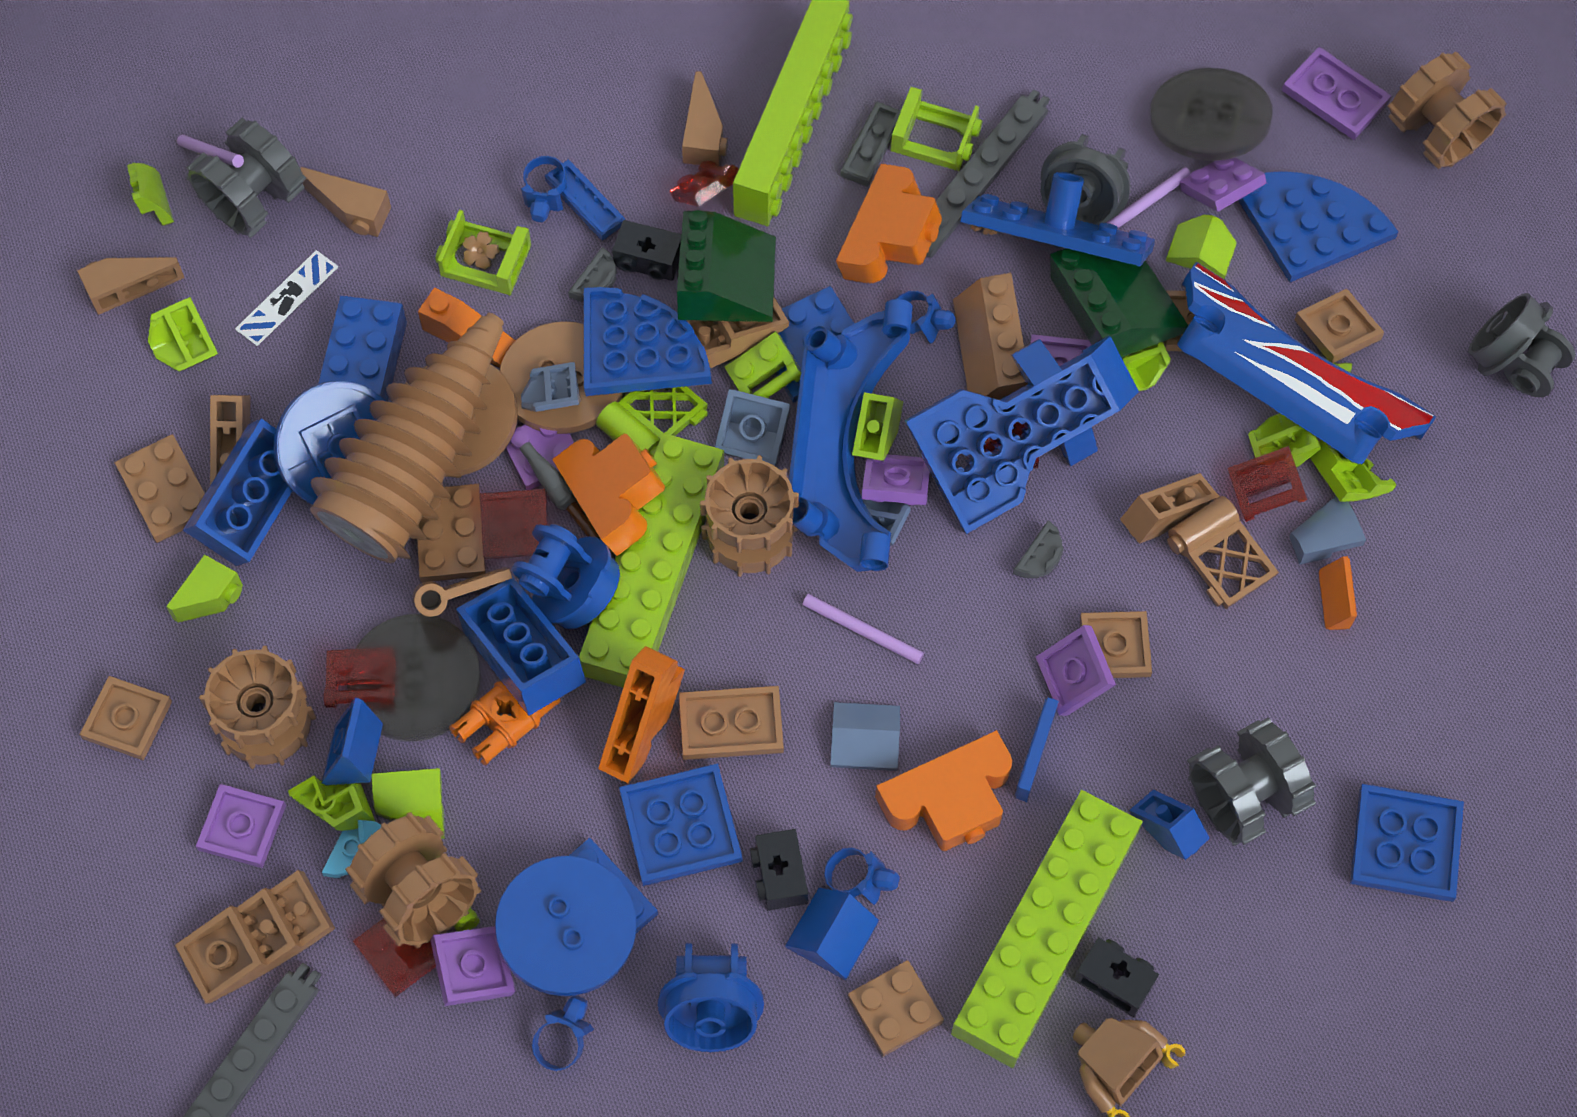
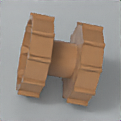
M1456 51L1453 54L1442 52L1439 57L1431 60L1424 66L1422 65L1404 85L1400 86V90L1392 103L1388 105L1391 112L1388 118L1403 133L1406 130L1417 131L1428 122L1434 126L1427 140L1423 142L1426 149L1423 154L1437 169L1447 166L1451 168L1469 154H1473L1474 150L1494 133L1493 131L1499 125L1502 118L1507 115L1504 109L1507 103L1493 88H1490L1488 91L1478 89L1466 99L1459 94L1467 81L1471 79L1468 71L1471 66Z
M759 455L757 459L734 461L733 458H729L728 464L720 468L713 476L707 475L705 500L700 501V514L706 516L707 520L706 525H702L701 532L702 539L707 540L709 548L713 553V563L720 562L727 568L737 571V575L741 577L743 573L762 571L770 574L771 568L779 564L785 556H792L793 533L798 531L793 526L792 519L794 508L799 506V494L793 492L791 483L787 478V469L780 470L773 464L763 461L762 456ZM748 513L755 514L757 517L748 520L743 518L742 516Z
M263 646L262 650H245L240 652L237 649H233L231 656L221 661L215 668H208L210 676L206 683L205 693L199 696L200 701L211 717L209 725L215 734L220 733L224 741L221 742V746L227 755L233 753L239 759L248 762L251 769H254L255 765H269L278 762L283 766L285 764L284 760L293 755L301 746H308L306 738L310 731L311 720L316 719L312 707L306 701L305 688L302 682H298L295 677L296 668L291 659L283 660L278 655L269 652L267 646ZM256 704H266L264 709L259 712L251 711Z
M411 812L405 817L396 819L388 824L382 823L379 830L372 834L363 844L357 846L359 850L355 854L351 865L345 870L353 881L350 887L364 904L370 901L380 903L384 907L379 911L386 921L383 928L398 946L404 943L419 948L421 944L431 941L430 939L433 935L446 933L463 916L468 915V910L473 904L476 895L482 890L478 887L475 879L478 873L463 856L457 859L446 855L447 848L443 845L441 839L444 833L431 817L426 816L422 818L414 816Z

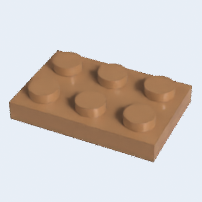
M171 434L114 462L156 543L183 531L205 495L174 435Z
M479 484L444 487L450 494V499L433 498L430 506L437 513L439 519L422 518L418 524L426 536V540H417L421 582L471 578L486 573Z
M779 686L679 693L683 760L784 753Z

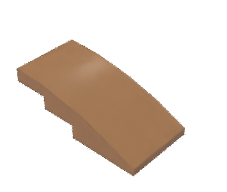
M775 298L773 299V322L686 320L692 326L694 333L704 346L710 368L747 352L775 331L780 333L789 327V321Z
M297 870L272 889L263 888L238 907L229 906L178 942L175 947L205 1003L210 1004L281 965L336 928L305 873Z

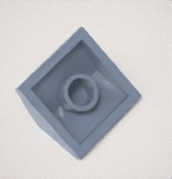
M729 389L715 448L724 450L725 454L745 459H757L761 455L763 461L776 466L786 435L791 404Z
M834 702L830 767L897 771L900 706Z

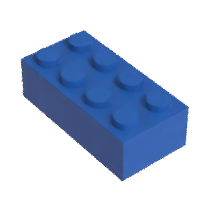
M340 295L318 384L331 381H346L370 388L388 402L389 397L387 396L386 387L393 383L407 324L402 303Z
M262 418L247 425L183 529L184 532L235 566L251 561L292 493V490L284 482L275 460L274 438L276 428Z
M513 576L512 579L498 584L456 608L464 634L528 716L586 683L578 655Z

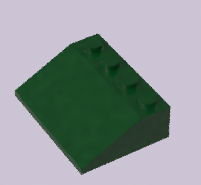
M683 211L677 283L678 320L773 322L776 237L714 211Z
M1068 248L1050 254L1051 280L1092 345L1107 336H1111L1120 356L1123 357L1182 335L1188 327L1182 314L1146 260L1141 266Z

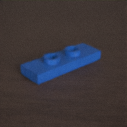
M567 159L562 163L567 175V185L560 196L603 241L620 229L623 220L626 219L581 171ZM556 167L544 175L545 181L554 189L561 183L564 173Z

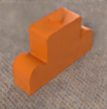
M880 164L836 259V263L845 280L862 283L878 282L887 274V260L921 265L924 262L932 242H935L938 237L942 216L933 197L921 196L913 172L909 168Z
M623 434L601 451L588 439L578 440L552 459L600 539L616 556L637 542L645 534L647 521L638 510L665 489L664 483L653 468L657 465V462L646 448L642 451L627 434Z
M647 646L632 659L598 767L599 770L629 783L641 769L650 752L651 740L669 720L685 669L678 666L677 660Z
M996 730L877 785L875 798L889 824L897 830L905 831L913 828L919 821V817L922 816L942 851H947L964 842L973 844L985 837V832L1000 825L1003 809L992 789L1006 784L1012 767V758Z

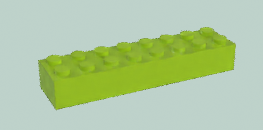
M811 0L734 179L733 203L735 217L769 226L772 216H778L782 205L780 197L783 191L788 192L792 182L791 171L793 167L798 168L803 154L801 147L803 143L808 144L813 130L811 126L813 119L818 120L823 106L821 102L823 95H829L833 82L831 76L833 72L838 73L841 66V52L843 49L847 50L850 45L852 32H849L853 19V14H849L850 1Z
M662 433L653 457L657 465L653 468L664 483L665 489L638 510L647 521L645 534L637 542L616 556L615 560L620 569L617 589L605 609L592 620L579 655L585 677L623 688L632 659L645 646L656 651L659 650L700 537L701 527L706 520V516L700 514V501L705 500L707 488L706 477L707 475L713 476L720 468L725 466L724 450Z
M1081 789L954 1022L951 1032L952 1036L1014 1068L1138 835L1143 821Z

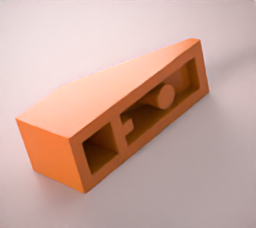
M435 287L418 310L422 330L448 343L460 339L467 332V329L472 327L482 316L460 299ZM504 331L493 354L494 360L490 362L499 368L506 352L516 341Z

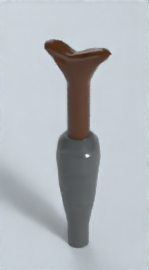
M530 442L522 445L520 451L528 460L552 503L558 509L567 510L587 537H597L600 539L588 517L577 504V499L563 476L536 451Z

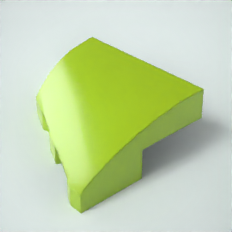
M142 163L127 165L130 184L134 191L132 193L133 200L141 214L154 210L162 226L173 223L174 219L160 173L152 166Z
M1322 440L1319 441L1321 449L1310 457L1340 502L1359 501L1377 497L1393 491L1397 486L1391 478L1389 480H1381L1370 471L1375 464L1369 459H1366L1363 464L1354 463Z
M440 768L372 774L373 801L376 815L389 820L405 817L409 812L414 816L422 818L430 816L444 833L441 839L445 838Z
M312 776L288 790L289 795L337 831L358 829V820L375 821L361 783L324 785L321 784L322 780L320 781L317 777Z

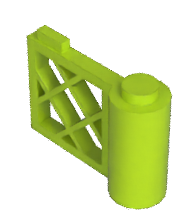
M687 386L674 387L672 392H653V390H649V392H646L647 390L630 392L619 402L614 401L607 405L599 414L596 426L614 441L621 435L627 434L642 451L646 448L654 457L663 433L654 425V419H672V427L665 433L676 436L690 423L695 427L708 415L706 411L708 404ZM635 400H650V411L636 410L630 404ZM654 400H672V411H654ZM676 401H689L695 407L691 411H676Z

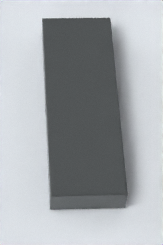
M876 101L840 171V177L866 187L869 186L891 143L892 133L901 110Z

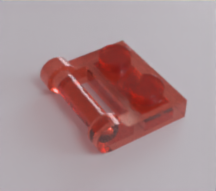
M703 161L697 173L694 175L688 174L680 178L676 182L677 186L669 190L676 202L701 206L731 186L739 169L731 164L719 166L713 161Z
M1289 446L1227 468L1246 522L1255 519V515L1294 501L1301 503L1308 500ZM1291 482L1292 489L1253 503L1249 501L1248 497Z
M393 647L327 651L326 685L324 689L325 708H336L338 704H349L355 697L362 699L365 703L381 702L382 705L394 703L395 650ZM382 683L381 688L338 691V686Z

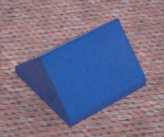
M355 697L334 726L321 784L367 783L371 780L383 723L362 699Z
M818 888L786 943L785 948L846 980L875 930L879 919L850 893Z

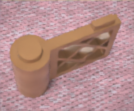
M1224 496L1218 497L1168 531L1169 538L1167 542L1169 547L1175 554H1181L1189 559L1210 587L1206 593L1217 607L1222 604L1225 609H1228L1279 573L1241 523L1235 506ZM1236 532L1245 543L1243 553L1227 549L1228 538ZM1222 542L1221 548L1215 547ZM1206 552L1219 554L1218 570L1206 567L1199 557ZM1225 556L1243 559L1241 574L1224 571ZM1248 561L1260 563L1267 573L1260 578L1247 576ZM1223 577L1240 581L1238 593L1230 598L1221 587ZM1245 582L1251 583L1250 585L1244 588Z
M502 567L445 587H441L433 581H425L414 589L413 603L421 614L429 617L437 616L445 610L449 599L512 579L509 568Z

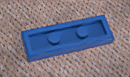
M1049 697L1045 699L1017 785L1016 799L1025 802L1028 800L1057 710L1058 700Z

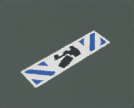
M316 250L246 317L235 330L258 346L339 266Z

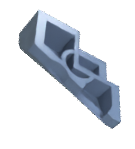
M1337 496L1291 532L1289 536L1299 565L1330 558L1333 552L1363 546L1366 542L1363 530L1348 501L1340 502Z

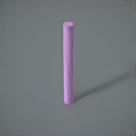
M180 135L177 138V144L199 154L204 152L207 156H218L222 162L235 167H241L244 163L243 157L233 152L185 135Z
M1184 167L1106 223L1120 228L1180 185L1179 181L1189 176L1191 172Z
M807 594L803 601V606L916 664H919L924 656V652L810 594Z

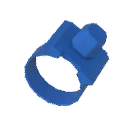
M539 156L532 159L523 171L525 187L521 188L525 205L530 208L532 220L544 222L548 218L550 210H563L560 194L567 185V175L562 162L557 158ZM545 164L557 166L563 171L564 177L556 188L546 193L534 191L527 184V177L535 167Z
M915 290L907 291L895 298L908 302L922 300L928 303L926 315L911 323L910 334L922 330L930 344L935 341L939 330H948L954 327L956 322L955 315L949 310H943L934 294L927 297L923 292Z
M852 847L843 848L835 852L829 858L824 872L826 883L832 890L850 893L853 897L863 894L873 905L878 902L881 891L896 889L900 880L899 875L892 869H886L885 864L872 851L865 855L860 850ZM851 855L865 857L868 864V873L865 880H862L856 887L850 890L840 891L834 889L832 873L836 865L842 859Z
M574 995L568 999L563 1011L560 1009L554 1010L545 1015L547 1023L541 1026L535 1033L532 1048L538 1063L546 1069L553 1071L565 1070L576 1063L581 1057L584 1048L583 1036L594 1030L591 1024L581 1020L584 1018L588 1007L586 999ZM557 1022L570 1027L578 1042L577 1056L570 1065L561 1067L547 1062L541 1055L538 1046L539 1036L544 1027Z

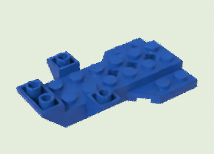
M1107 336L1082 350V354L1061 366L1058 365L1042 341L1038 339L1011 354L1023 379L1028 383L1026 386L1001 400L959 389L904 420L945 501L950 505L966 534L1023 502L1030 471L1033 470L1035 460L1039 456L1059 446L1069 466H1072L1098 451L1092 426L1119 412L1139 392L1111 336ZM1016 422L1025 426L1021 429L1023 434L1020 436L1012 433L1013 425ZM988 438L997 441L993 445L995 449L992 452L983 448ZM959 454L969 456V459L965 460L967 465L964 468L955 465Z

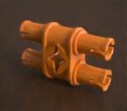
M497 681L494 683V687L478 701H472L470 710L454 724H451L449 729L455 738L458 735L460 736L458 738L459 742L464 743L467 738L483 725L488 726L493 733L472 748V752L477 760L482 757L483 759L480 763L487 765L506 747L514 748L517 745V741L531 729L538 728L541 722L540 719L552 708L560 704L561 700L559 698L528 716L502 681Z

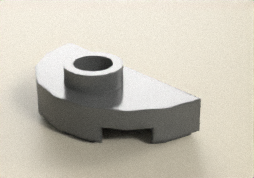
M603 247L599 250L568 291L569 298L584 301V288L613 287L616 281V265L611 253Z
M1049 520L1018 562L1013 574L1023 578H1039L1049 574L1058 566L1063 553L1062 539L1058 528Z

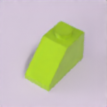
M864 392L853 447V456L880 461L885 460L898 434L903 401L895 397Z
M204 554L166 607L173 620L178 623L224 612L230 603L233 604L237 601L242 592L243 584L237 572Z

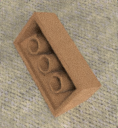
M1011 272L980 278L953 299L967 390L1001 400L1028 384L1023 379L1011 354L1024 348Z

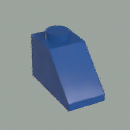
M1154 789L1129 810L1133 817L1143 821L1142 826L1165 850L1185 860L1195 854L1210 839L1194 808Z

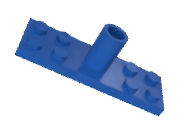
M1056 172L1053 174L1046 212L1028 208L1029 205L1023 202L1013 201L1006 203L999 201L997 196L983 194L963 209L961 216L962 223L1141 266L1151 254L1155 239L1147 237L1148 234L1142 231L1131 230L1125 232L1117 230L1118 227L1110 223L1096 225L1076 220L1084 178L1066 172Z

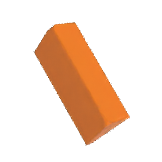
M1343 556L1319 570L1325 628L1328 630L1350 629L1357 617L1350 558Z

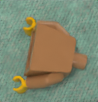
M1108 1018L1097 1030L1086 1023H1082L1073 1034V1040L1082 1046L1077 1055L1081 1062L1079 1073L1086 1093L1101 1113H1107V1117H1114L1116 1114L1121 1117H1130L1126 1111L1117 1110L1114 1105L1117 1103L1122 1106L1160 1060L1167 1068L1177 1067L1179 1064L1171 1058L1170 1051L1179 1057L1185 1055V1049L1182 1045H1169L1167 1043L1168 1039L1147 1021L1142 1020L1117 1021L1113 1018Z

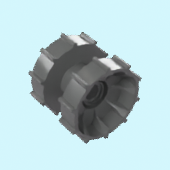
M242 117L225 132L228 137L224 143L231 152L243 157V165L241 167L228 166L218 156H207L203 152L187 167L189 173L186 178L198 194L197 197L206 204L216 215L217 219H220L232 228L236 234L240 233L251 238L267 223L265 217L268 215V212L264 209L257 195L265 190L274 199L286 200L289 203L305 188L302 184L307 178L302 174L300 167L295 161L296 158L288 152L275 135L273 136L260 126L256 120L253 122L246 121Z
M1269 717L1261 722L1257 720L1237 731L1239 736V749L1237 751L1241 754L1243 760L1239 764L1223 752L1219 745L1213 749L1207 748L1187 759L1190 773L1188 779L1193 785L1199 805L1203 807L1215 825V829L1228 838L1233 846L1241 842L1245 845L1266 833L1264 829V816L1266 814L1261 808V801L1265 800L1266 803H1269L1281 813L1283 818L1290 814L1296 816L1316 804L1313 799L1316 785L1312 781L1309 770L1304 762V756H1301L1296 746L1288 737V733L1286 731L1283 732L1278 726L1273 724Z

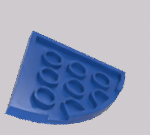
M1266 172L1267 184L1238 200L1289 283L1396 239L1398 235V230L1392 222L1368 199L1340 183L1311 174Z
M584 288V391L586 396L712 384L711 370L705 348L694 333L692 326L686 320H678V313L661 301L644 294L639 297L623 293L622 289Z

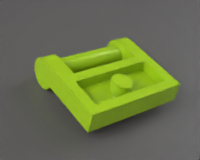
M776 331L725 366L726 371L740 392L764 398L771 397L792 381L798 382L801 378L799 365ZM784 366H786V371H784L779 376L768 382L766 385L758 389L756 392H752L751 389H753L761 382L769 378L771 375H773L774 373L782 369Z

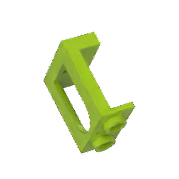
M910 87L892 133L891 151L960 171L963 161H969L974 145L970 143L972 137H978L983 120L978 119L980 106L975 105L972 115L964 114L921 101L922 90ZM919 119L959 132L963 136L959 150L946 152L909 141L908 138L915 120Z
M459 210L455 220H450L446 231L447 239L444 246L440 245L436 252L435 261L439 265L441 276L511 296L531 247L529 229L517 226L514 234L466 222L464 211ZM480 231L488 232L489 237L492 238L490 244H497L499 250L506 252L497 275L465 267L457 262L455 258L456 251L462 246L466 237L474 235L477 238Z

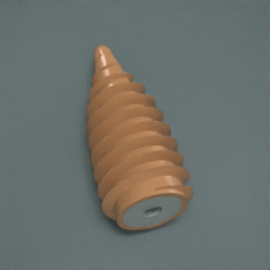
M493 313L481 316L472 327L467 329V332L460 339L449 342L447 350L443 354H428L425 357L426 369L420 367L407 368L404 374L409 385L402 383L389 384L386 387V392L391 402H371L370 412L375 420L358 419L354 423V429L360 440L343 438L339 442L340 450L345 459L331 457L325 460V467L332 478L315 477L311 480V486L318 498L311 506L310 511L323 526L354 548L380 561L394 563L397 558L411 559L404 548L409 538L426 540V536L418 526L422 518L439 519L437 513L430 506L433 498L450 499L451 497L442 485L444 477H462L460 471L453 464L455 455L472 456L470 449L463 442L465 432L480 434L481 432L471 419L474 409H487V406L479 396L483 384H490L486 375L491 360H494L493 354L503 332L502 326L504 322L501 318Z

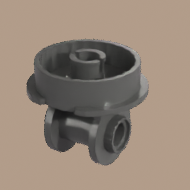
M1082 134L1078 141L1064 143L1056 147L1047 156L1041 169V196L1047 208L1054 173L1066 172L1084 178L1076 220L1099 225L1116 217L1128 202L1131 191V182L1127 171L1129 163L1124 161L1125 149L1118 148L1115 155L1111 153L1107 155L1088 148L1089 136Z
M1529 293L1515 297L1499 309L1478 331L1468 349V353L1479 362L1478 371L1483 376L1492 375L1502 369L1506 378L1517 390L1534 397H1546L1554 388V380L1551 376L1552 370L1554 368L1569 367L1574 361L1576 354L1572 344L1566 337L1545 325V322L1553 314V307L1548 302H1537Z

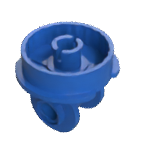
M550 524V526L536 525L532 535L539 542L528 563L516 561L511 571L519 578L518 583L524 589L533 593L532 601L551 623H557L566 629L581 627L596 618L611 601L619 583V565L611 557L609 547L597 537L577 539L574 534L555 524Z
M685 943V956H676V977L668 981L659 993L658 1011L664 1020V1028L667 1035L677 1044L695 1051L721 1052L737 1048L753 1037L757 1029V1021L764 1011V997L760 988L747 978V956H738V943H731V955H692V943Z

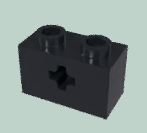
M623 220L612 250L613 261L616 267L625 272L635 271L647 274L653 279L673 281L679 265L681 234Z
M796 829L755 835V847L750 848L753 868H760L761 880H756L759 901H766L767 911L808 904V889ZM780 865L783 874L776 875L774 866Z
M1098 937L1078 969L1074 981L1134 1018L1159 974L1154 971L1153 965L1142 958L1134 959L1124 953V948L1117 942L1110 939L1105 941ZM1117 970H1121L1123 972V975L1119 979H1115L1113 977V974Z

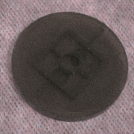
M1199 68L1173 76L1159 87L1152 99L1150 120L1156 136L1173 151L1194 159L1225 160L1241 156L1253 150L1265 139L1272 122V103L1266 91L1257 82L1241 73L1221 68Z
M423 614L397 616L374 627L356 646L347 669V689L351 702L355 697L362 699L383 723L381 735L400 741L427 740L449 731V726L470 710L472 701L476 700L481 683V669L478 656L469 638L449 621L440 617H429Z

